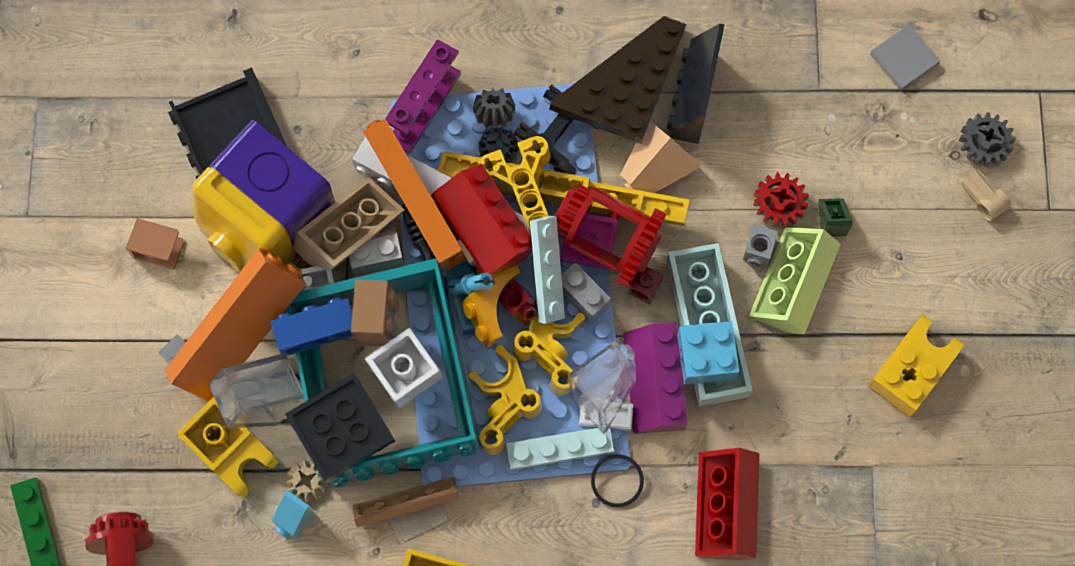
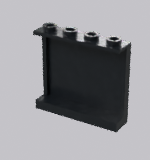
M252 67L243 70L245 77L175 106L173 101H169L172 109L168 112L174 126L178 124L181 132L177 133L182 146H188L190 153L186 154L191 167H197L199 171L196 179L208 167L210 168L211 163L252 120L259 123L287 146Z

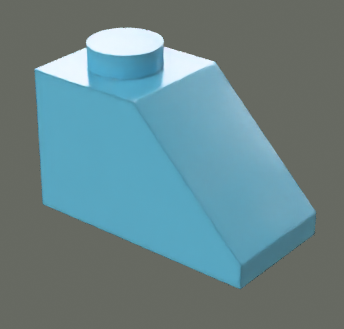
M287 490L272 518V522L277 526L274 530L286 539L289 536L297 539L315 513L308 504Z

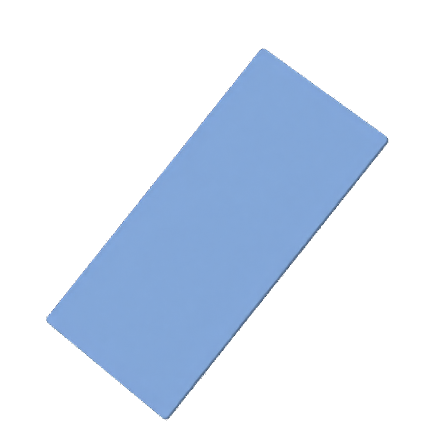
M573 84L554 85V87L564 92ZM549 86L504 90L505 93H511L515 103L513 120L507 122L506 127H502L512 131L514 135L516 128L520 127L519 124L524 122L539 134L544 133L559 114L549 110L551 102L543 98L545 91L549 90ZM482 92L448 95L410 154L406 153V155L437 171L443 151L481 158L479 141L482 134L489 131L491 127L494 128L491 125L485 128L483 123L479 124L473 113L476 95H481ZM397 100L391 102V109ZM574 119L552 148L570 160L569 163L577 170L575 175L588 177L591 182L598 183L592 126ZM515 136L518 142L523 141L519 137ZM501 138L497 140L496 144H492L495 146L496 151L500 150L501 147H505L502 145ZM518 147V153L510 163L520 165L523 158ZM549 163L543 166L544 170L554 171L553 166ZM501 192L511 208L523 215L516 196ZM398 193L399 205L402 206L405 203ZM531 201L527 203L526 207L533 208L537 202ZM543 202L548 215L555 216L560 205ZM588 213L589 215L602 216V214L598 213ZM401 214L404 266L423 262L419 250H416L412 245L413 243L410 240ZM444 218L451 232L454 231L449 222ZM558 236L559 252L561 255L563 238ZM532 255L530 260L527 259L517 265L521 273L515 280L537 300ZM560 262L561 275L573 264ZM470 264L472 274L477 275L475 270L478 266L475 268ZM579 265L611 298L608 270ZM442 269L480 436L482 429L492 421L486 415L488 409L502 396L492 397L484 395L475 384L470 382L469 373L476 371L482 380L489 383L502 380L508 372V364L497 356L495 349L498 345H503L514 356L513 346L515 337L521 331H528L531 321L526 326L523 325L498 300L496 310L497 321L503 336L494 345L485 348L483 343L478 340L475 330L466 333L462 332L454 301L448 290L447 277ZM509 283V284H507L506 286H504L503 289L501 290L500 294H501L511 283ZM427 287L406 292L409 328L444 378L415 397L419 445L459 436ZM564 295L565 318L554 321L555 324H568L574 320L577 313H580ZM612 299L610 307L592 324L585 318L583 325L579 326L571 337L553 338L566 349L568 357L564 362L575 373V382L568 395L557 396L551 391L550 381L552 376L533 358L529 361L517 359L526 389H532L540 396L542 404L540 415L534 419H527L522 416L503 435L505 448L498 455H489L482 448L476 450L477 453L471 456L462 457L461 454L450 456L451 459L446 462L436 463L435 460L425 462V466L421 467L422 485L449 477H454L457 487L592 474L596 464L606 456L621 454L630 457L627 431L610 429L614 447L613 454L512 471L510 470L506 443L594 429L592 427H579L581 399L623 403ZM559 378L558 382L560 384H566L567 380L564 378ZM527 401L523 406L526 407L527 405H530L531 407H533L536 402L534 401L533 403H529ZM490 437L488 442L492 445L497 442L496 437ZM621 458L610 459L599 467L597 473L628 470L631 463Z

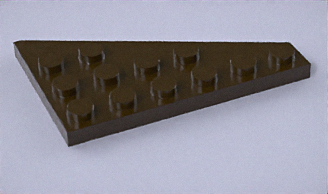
M663 16L553 99L549 110L641 144L687 24Z

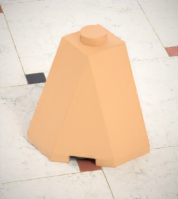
M650 121L642 143L636 142L620 175L627 181L625 184L627 188L656 193L699 169L701 164Z

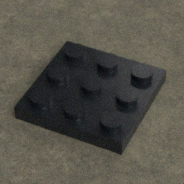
M355 373L285 413L325 483L396 442Z

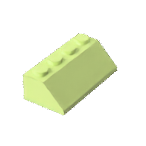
M785 227L749 317L783 332L805 335L841 244L824 229Z

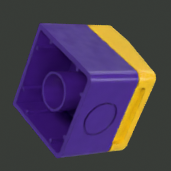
M254 120L240 132L211 163L210 168L208 167L193 184L194 219L198 227L209 237L207 241L212 250L239 273L258 249L267 254L269 251L273 252L287 265L292 263L296 255H298L293 249L296 233L335 203L330 183Z

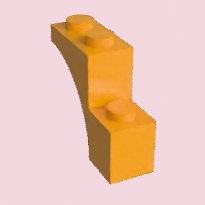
M517 265L493 275V280L486 281V283L493 282L491 289L473 292L462 302L464 314L471 320L475 328V334L485 348L494 345L503 336L497 321V302L503 287L513 282L521 273ZM479 267L475 270L477 275L483 274Z

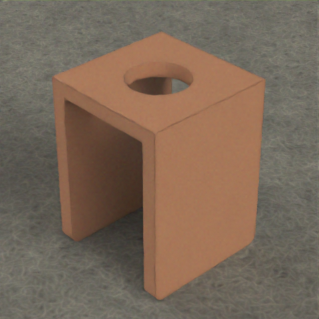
M137 218L126 250L134 259L175 269L185 241L183 238L178 237L179 231L177 229Z

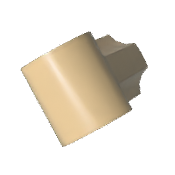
M979 169L972 172L961 182V185L977 203L979 213L987 221L994 220L1011 207V201L1006 193L1001 189L996 190Z

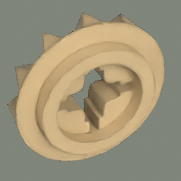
M307 460L294 464L287 472L285 481L287 490L305 503L319 499L324 494L328 484L319 477L314 463ZM300 473L307 477H313L310 481L313 490H310L309 487L307 488L306 485L299 486L302 482Z

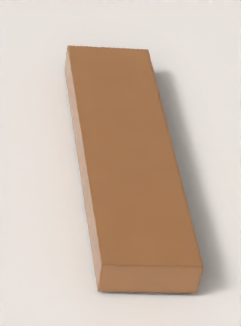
M449 477L354 504L352 506L356 527L459 499L455 478Z

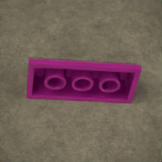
M676 322L650 324L623 333L630 404H633V433L644 434L685 430L688 421Z

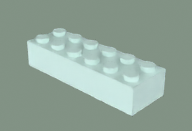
M719 243L668 252L666 262L680 326L732 321L739 374L736 380L693 384L698 407L749 398L753 390Z

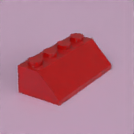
M481 163L460 171L431 194L432 199L482 273H489L491 276L526 261L533 252L531 235Z
M740 447L699 452L695 557L734 560L757 558L760 453Z

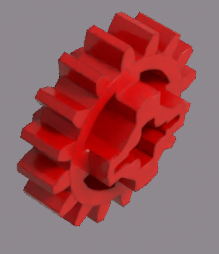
M776 172L774 179L767 175L765 178L766 183L760 181L758 184L759 190L754 192V197L757 199L754 200L753 206H760L756 214L765 215L763 222H767L769 219L773 220V227L776 226L777 222H781L782 227H786L787 221L794 225L797 221L796 217L802 218L804 215L803 210H806L808 207V203L804 201L808 199L809 194L802 193L805 185L798 186L799 178L796 177L790 180L789 173H786L785 177L781 178L779 172ZM778 197H782V198H783V203L778 202V201H779V198H778ZM787 210H788V211H792V212L787 213V214H782V213L786 212Z

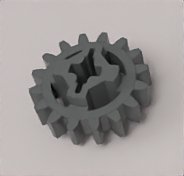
M987 112L984 118H982L978 113L974 120L969 118L966 122L967 126L964 125L960 131L963 135L960 136L959 142L965 143L961 147V151L969 152L966 157L967 159L976 158V165L980 161H984V166L988 167L992 161L996 166L999 164L1000 159L1005 161L1009 156L1008 153H1011L1014 149L1011 144L1014 143L1016 137L1010 136L1014 129L1006 128L1005 126L1008 121L1000 122V115L998 114L991 118L990 113Z

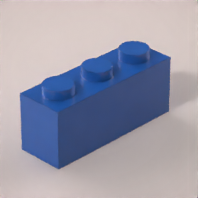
M335 298L328 301V304L320 307L311 305L303 308V312L293 315L292 313H284L277 316L276 320L271 321L277 346L283 357L354 336L351 333L353 311L348 298Z

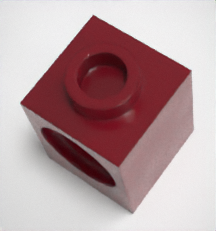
M646 267L643 273L637 271L629 285L628 294L651 305L664 275L649 267Z
M516 280L499 295L498 300L514 318L525 326L538 314L537 300Z

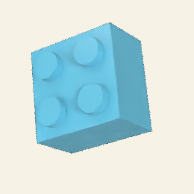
M732 321L679 327L677 336L684 385L736 380L739 374Z

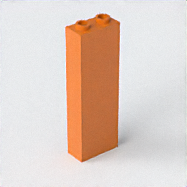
M386 119L381 121L375 120L368 124L367 129L363 131L364 135L444 272L466 261L467 259Z
M258 249L166 367L165 372L170 383L208 402L214 396L217 398L272 328L271 321L276 320L277 316L285 312L306 285L301 276L302 271L292 263L288 265L283 263L280 257L269 251L267 254Z

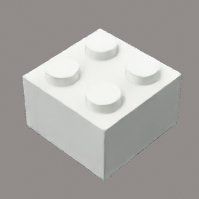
M410 328L365 358L399 408L444 378Z

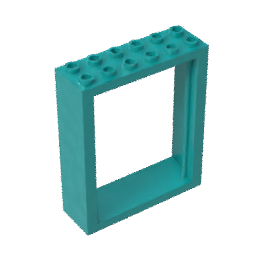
M436 258L299 292L287 308V312L292 313V315L303 312V308L311 305H317L318 307L326 305L328 301L335 298H348L350 304L353 305L356 280L388 281L391 288L395 290V294L427 287L459 436L371 456L327 482L329 485L342 487L348 485L349 480L358 478L359 481H367L373 479L374 474L384 472V475H392L400 472L399 468L408 466L410 469L421 468L428 461L435 460L436 463L446 462L451 459L450 456L461 454L462 457L471 456L477 453L476 450L482 449L445 277ZM319 347L295 353L304 401L327 389Z

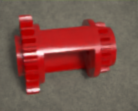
M580 184L577 189L571 186L555 217H557L558 236L565 239L564 244L619 272L620 276L617 279V283L628 288L636 272L643 273L662 239L663 234L658 231L667 214L655 208L650 216L595 186L589 189ZM594 201L610 209L609 216L612 219L618 220L620 216H623L638 224L621 258L577 235Z
M108 513L98 517L95 520V524H91V527H89V536L85 540V548L90 553L106 555L107 566H136V552L151 547L154 544V534L149 531L147 520H142L141 515L137 513Z

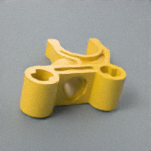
M577 313L573 321L564 325L555 324L554 322L547 324L539 323L537 314L531 320L529 330L521 331L515 337L513 346L514 356L520 361H529L533 358L552 376L550 389L557 396H566L571 392L575 382V373L564 362L568 357L566 349L553 338L571 337L573 332L584 323L585 316L582 313ZM564 378L567 380V383L560 384L558 379Z
M498 345L495 349L497 356L508 364V372L502 380L489 383L482 380L476 371L469 373L470 382L475 384L484 395L492 397L502 396L488 409L486 415L492 421L482 429L479 436L483 450L493 456L500 454L504 450L505 439L503 435L522 416L527 419H534L542 412L539 394L532 389H526L517 358L511 355L503 345ZM527 401L529 403H533L534 401L536 402L533 407H531L530 405H527L526 407L523 406ZM496 437L497 442L490 445L488 439Z

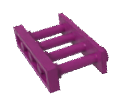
M438 39L385 118L388 124L395 128L393 133L403 150L408 154L412 152L461 76V71L451 66L459 51Z

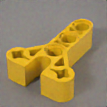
M540 136L531 137L517 143L523 158L522 163L517 167H510L506 164L501 149L484 155L478 161V164L481 163L496 185L515 194L530 235V220L549 216L537 183L543 166L547 165L550 161L551 154L547 141ZM521 180H528V183L523 186L517 185ZM531 201L537 202L533 208L526 207L527 203Z

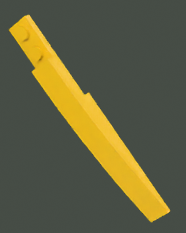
M443 151L438 171L453 178L460 171L477 165L480 158ZM506 163L510 167L519 166L517 164ZM542 169L537 183L541 198L546 203L561 205L571 186L576 189L580 184L589 189L595 186L650 216L655 208L667 214L663 223L684 227L690 205V199L591 182L588 177ZM521 180L517 185L523 186L528 183V180ZM496 185L500 192L515 195L505 190L504 188ZM594 201L589 212L609 216L611 210Z

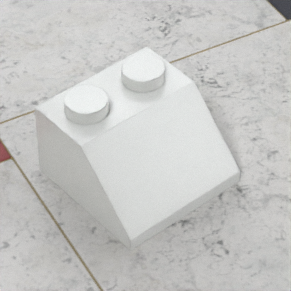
M394 221L349 256L354 277L404 266Z

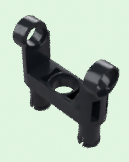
M551 84L549 90L545 91L543 98L552 102L553 99L563 92ZM558 114L546 131L541 134L524 122L519 124L520 127L516 128L514 135L521 140L540 136L547 141L551 154L548 163L553 166L555 172L572 175L577 173L575 167L569 163L570 160L552 148L572 123L573 118Z

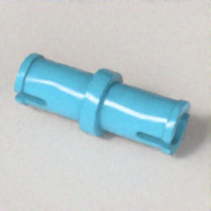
M489 273L480 275L467 274L462 278L450 280L448 286L455 285V287L448 290L452 295L463 293L469 295L476 291L488 290L492 288L493 282L486 283V281L493 280V277Z

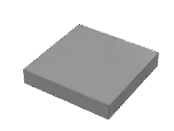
M910 24L870 53L900 91L940 63L939 58Z

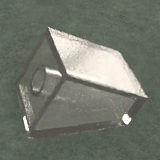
M619 339L568 374L571 398L602 434H605L610 428L636 382V355L628 344L624 346Z
M281 354L224 368L209 383L227 428L277 426L286 417L285 413L295 408L304 399L303 391L287 356L283 357Z

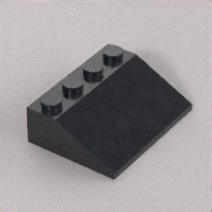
M720 23L691 39L689 48L684 47L681 62H686L684 70L679 69L676 84L681 85L680 92L674 91L671 105L676 107L675 115L669 114L667 129H671V139L699 144L725 24Z

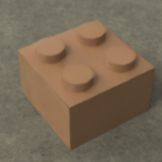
M355 281L351 333L360 345L384 346L397 337V322H394V315L399 312L400 301L388 281Z

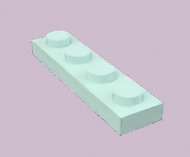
M555 216L530 220L539 323L544 324L565 318L557 217Z
M610 426L506 443L511 471L614 453Z

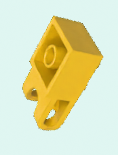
M924 314L919 317L868 385V387L909 417L918 409L964 347V343L957 338H953L945 347L933 346L927 340L926 334L932 320ZM905 375L910 378L908 382L903 379Z
M215 396L176 433L233 492L242 498H245L250 492V486L242 477V470L248 462L258 460L271 469L279 464V459ZM214 430L218 432L221 431V437L219 440L215 439L212 441V438L214 437L212 435V432Z

